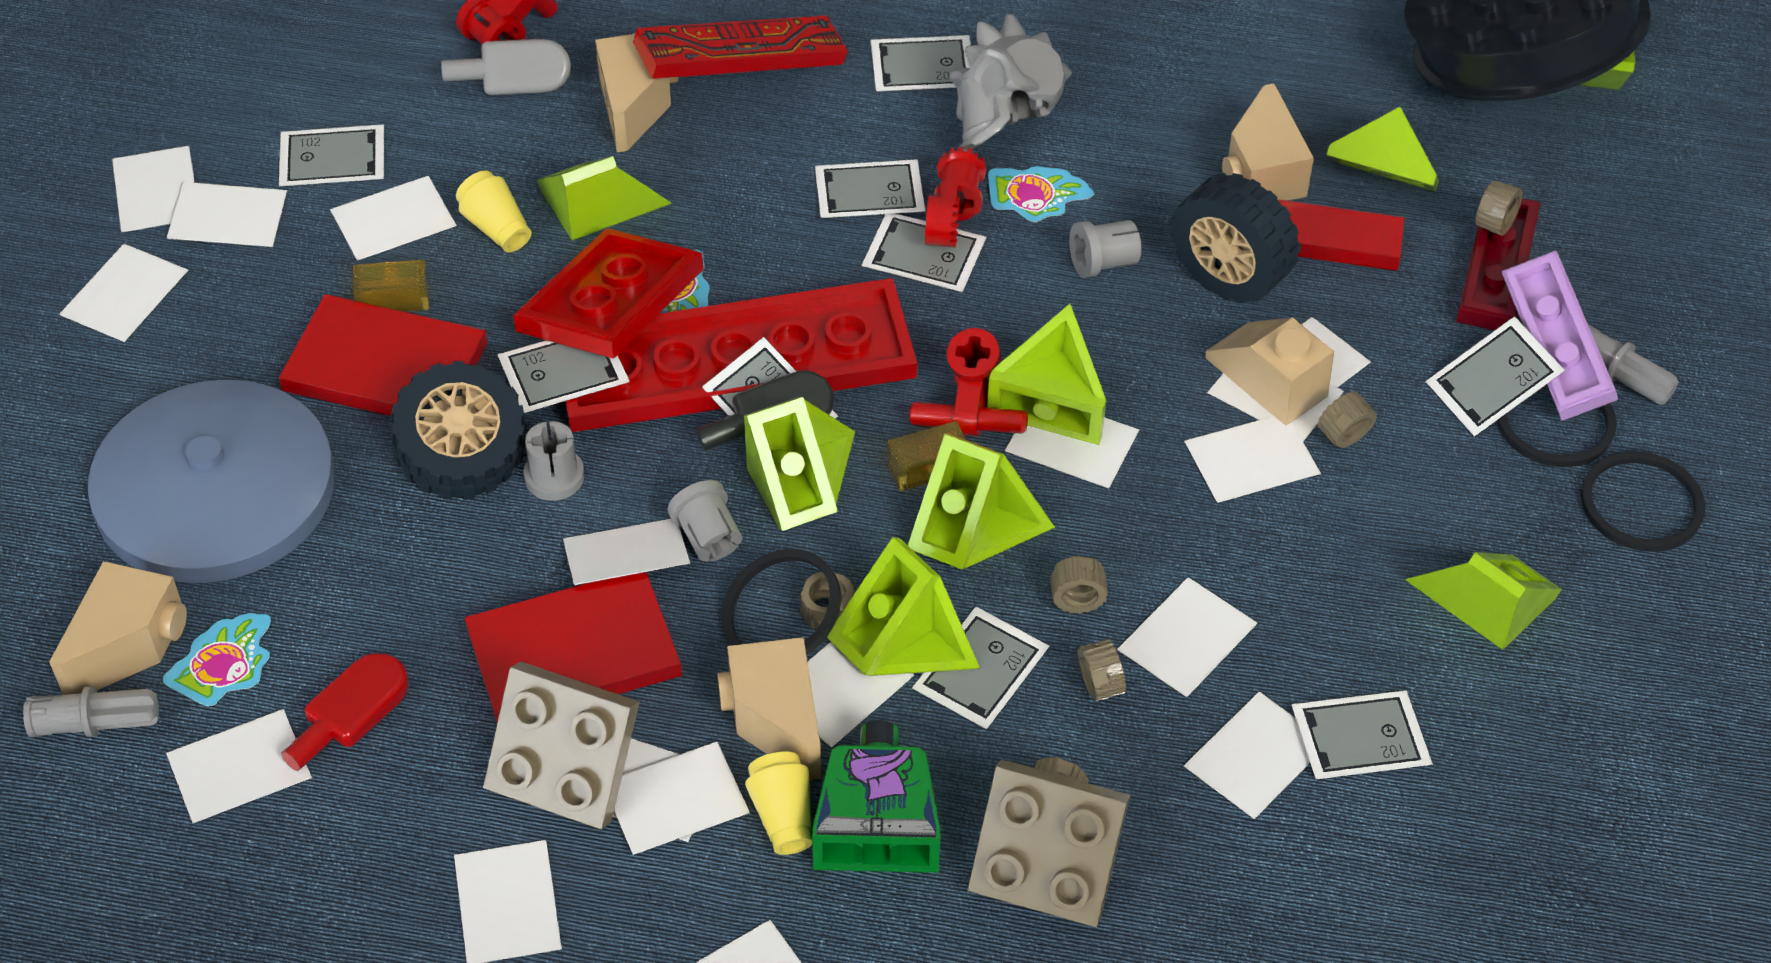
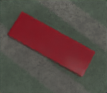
M1522 198L1515 221L1509 231L1503 236L1477 226L1456 322L1495 331L1514 316L1517 318L1518 312L1501 271L1529 261L1541 202Z

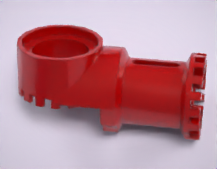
M958 147V151L951 148L949 149V154L946 152L942 157H939L937 172L941 178V183L935 188L934 194L928 196L925 245L956 248V236H958L956 228L959 226V223L956 222L968 220L981 210L983 197L978 186L984 180L987 166L983 157L978 158L977 152L973 154L970 148H967V151H963V147Z

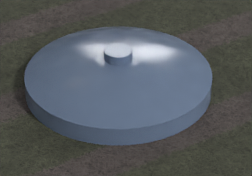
M242 380L203 381L174 388L149 399L129 412L110 430L99 446L90 467L88 497L95 522L104 541L119 558L130 566L140 570L172 576L176 582H218L245 576L268 567L295 550L317 527L329 506L335 482V469L329 441L322 425L315 415L300 401L279 389L260 383Z

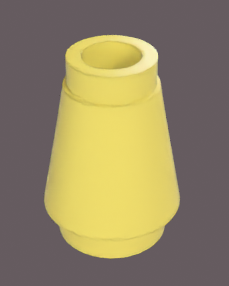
M480 171L469 176L459 186L456 192V200L459 202L460 214L501 246L505 252H515L529 241L532 232L527 226L502 177L494 176L490 171Z
M788 751L770 753L755 759L748 766L750 777L746 780L745 786L773 844L774 852L779 855H790L808 849L813 844L808 767L800 763L798 754Z

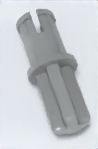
M1588 324L1612 383L1617 380L1659 405H1664L1672 397L1679 383L1674 374L1635 353L1636 345L1627 342L1622 344Z
M90 686L84 687L82 693L56 696H27V702H24L23 707L24 726L29 737L70 732H84L87 737H97L99 730L152 726L157 723L159 717L158 697L150 689L97 693L95 687Z

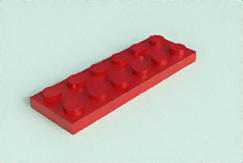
M889 278L660 313L618 354L630 382L565 401L571 432L722 409L711 396L742 392L764 383L706 392L702 387L763 337L795 371L807 370L818 373L827 380L832 387V391L917 378V360L894 280Z

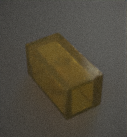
M425 259L353 265V294L355 301L403 312L429 310V280Z
M957 421L887 441V466L899 491L929 482L944 434L949 433L965 439Z

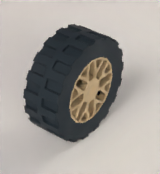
M1219 173L1213 178L1209 177L1175 209L1176 214L1171 218L1170 225L1173 227V232L1171 233L1172 242L1176 245V253L1180 261H1183L1187 266V271L1193 278L1196 277L1208 291L1212 290L1225 300L1232 299L1236 300L1237 303H1246L1252 300L1254 303L1267 296L1297 265L1299 260L1297 255L1301 252V243L1298 242L1297 237L1299 232L1296 224H1293L1290 218V212L1286 206L1283 207L1277 200L1278 197L1272 191H1267L1260 186L1261 183L1254 179L1243 178L1241 174L1233 173L1232 175H1226L1225 173Z
M453 361V364L447 365L439 363L430 366L431 369L426 372H418L411 377V382L406 387L403 385L397 394V404H393L391 411V435L394 457L397 465L401 464L403 467V475L410 482H416L420 490L428 494L431 492L439 494L440 498L452 500V497H463V500L473 499L475 495L484 492L488 494L496 490V486L502 481L505 483L512 476V469L515 465H519L522 458L525 415L523 405L518 403L519 395L514 387L510 388L505 383V378L496 372L494 374L488 371L486 366L477 363L475 366L464 364V361Z

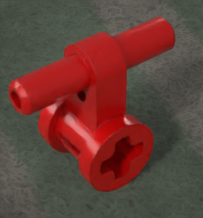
M467 0L457 14L456 27L467 39L478 40L481 45L487 41H502L498 38L501 33L507 40H525L526 28L521 21L533 8L543 18H550L556 13L558 6L555 0ZM475 14H480L484 20L480 22L475 18Z
M969 328L956 334L947 347V360L954 373V380L958 387L955 405L914 402L909 410L910 423L917 426L953 428L955 435L980 436L981 431L1025 433L1028 426V414L1025 410L985 407L986 400L988 399L990 374L1003 361L996 338L990 332L980 328Z

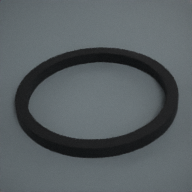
M1611 403L1600 406L1599 408L1606 421L1605 436L1590 450L1573 455L1551 454L1528 445L1513 431L1506 414L1497 420V425L1507 443L1526 458L1548 466L1574 467L1592 462L1605 453L1614 438L1617 422Z
M1626 451L1609 455L1598 461L1590 469L1582 487L1581 500L1583 509L1592 525L1611 541L1634 550L1658 552L1685 544L1696 534L1705 514L1703 493L1691 474L1672 460L1653 453ZM1627 463L1651 465L1670 473L1685 486L1693 500L1694 518L1686 529L1668 538L1642 539L1630 536L1611 526L1600 515L1593 502L1592 485L1601 473L1611 467Z
M801 549L774 551L750 563L735 578L723 602L722 626L729 643L732 646L742 645L735 632L733 618L736 602L747 583L759 572L774 564L786 561H801L809 563L823 572L827 579L830 593L827 612L821 624L804 641L806 655L813 651L829 635L840 612L841 588L834 571L821 557Z

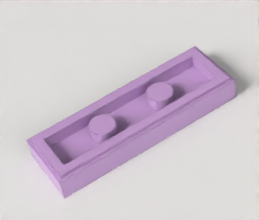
M1557 250L1501 271L1522 325L1565 370L1547 383L1561 420H1566L1617 401L1618 396Z

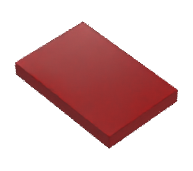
M606 228L513 315L515 330L522 334L614 359L704 270L702 253Z
M325 294L279 376L281 389L284 392L391 416L393 404H397L398 401L397 394L403 385L406 387L411 382V377L418 372H426L431 369L430 366L442 363V365L453 364V361H464V364L474 366L476 363L478 364L488 344L486 330Z
M647 572L594 581L464 617L469 639L497 724L510 667L520 661L616 694L682 676L679 657Z

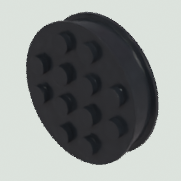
M1407 0L1404 9L1407 29L1416 40L1413 56L1416 69L1421 78L1430 86L1443 93L1459 98L1480 101H1510L1534 98L1560 92L1592 80L1617 66L1635 51L1645 38L1651 24V11L1648 0Z

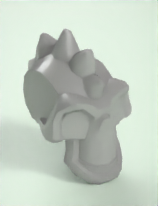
M1007 14L1005 16L1000 32L985 22H978L976 32L978 45H971L965 48L970 68H957L950 74V79L957 88L958 103L956 116L963 123V142L959 145V147H963V151H967V148L974 149L1001 131L1007 123L1014 125L1018 122V119L1043 118L1050 114V111L1062 97L1064 84L1072 74L1070 68L1061 62L1060 56L1052 48L1048 34L1040 32L1032 36L1026 35L1014 15Z

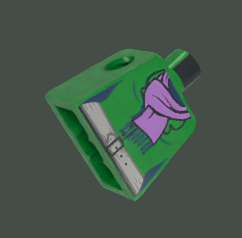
M883 720L867 722L860 729V746L839 745L832 749L813 824V870L939 873L940 825L927 755L919 747H899V729L895 724Z

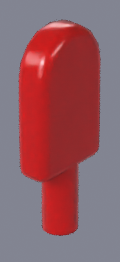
M372 653L354 661L305 706L306 719L312 725L281 752V756L288 766L295 771L301 770L333 739L345 747L354 746L391 712L407 694L409 680L405 666L396 657L384 653Z

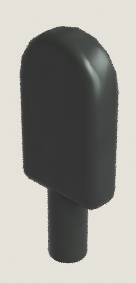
M802 370L789 373L740 392L732 400L736 414L696 429L699 443L702 449L707 451L745 436L744 415L800 396L830 415L834 402L832 387L818 373Z

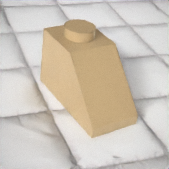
M635 34L595 40L599 80L617 152L628 151L671 106L670 83L678 82V77L651 78L633 44Z
M1274 83L1262 87L1233 130L1229 155L1223 158L1222 171L1226 175L1236 173L1243 175V178L1254 179L1261 183L1260 186L1267 191H1272L1278 197V200L1289 201L1307 197L1314 158Z
M1292 317L1248 322L1206 350L1205 358L1287 426L1328 397L1334 351Z
M103 561L49 661L63 695L82 693L84 687L90 686L100 690L161 662L171 640L176 641L181 636L187 618L186 607L181 602L172 576Z
M804 637L727 646L729 672L717 673L721 711L734 710L737 735L766 754L782 751L798 754L800 763L809 769V781L821 779L820 739Z

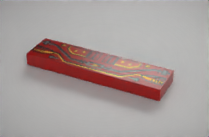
M828 16L643 27L636 29L633 44L652 79L843 65L848 52Z

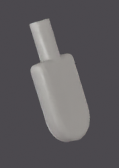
M547 39L487 41L481 47L482 58L442 60L441 62L443 82L483 80L484 91L490 96L537 94L556 91L566 83L571 71L568 53L560 44Z

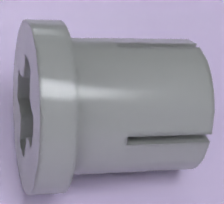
M1131 220L1093 225L1090 221L1074 223L1070 231L1069 245L1072 262L1078 275L1082 278L1096 277L1100 270L1137 264L1141 257V239L1135 223Z
M549 421L552 440H549L546 422L533 426L526 435L525 444L528 460L524 466V479L527 489L534 496L543 500L557 501L572 496L580 489L584 481V467L581 458L575 453L574 439L570 428L563 423ZM550 464L554 466V473L551 472Z
M704 480L684 488L672 498L667 508L673 523L678 527H683L698 558L705 562L719 560L731 554L739 546L738 544H741L743 539L726 506L728 495L722 484L716 480Z

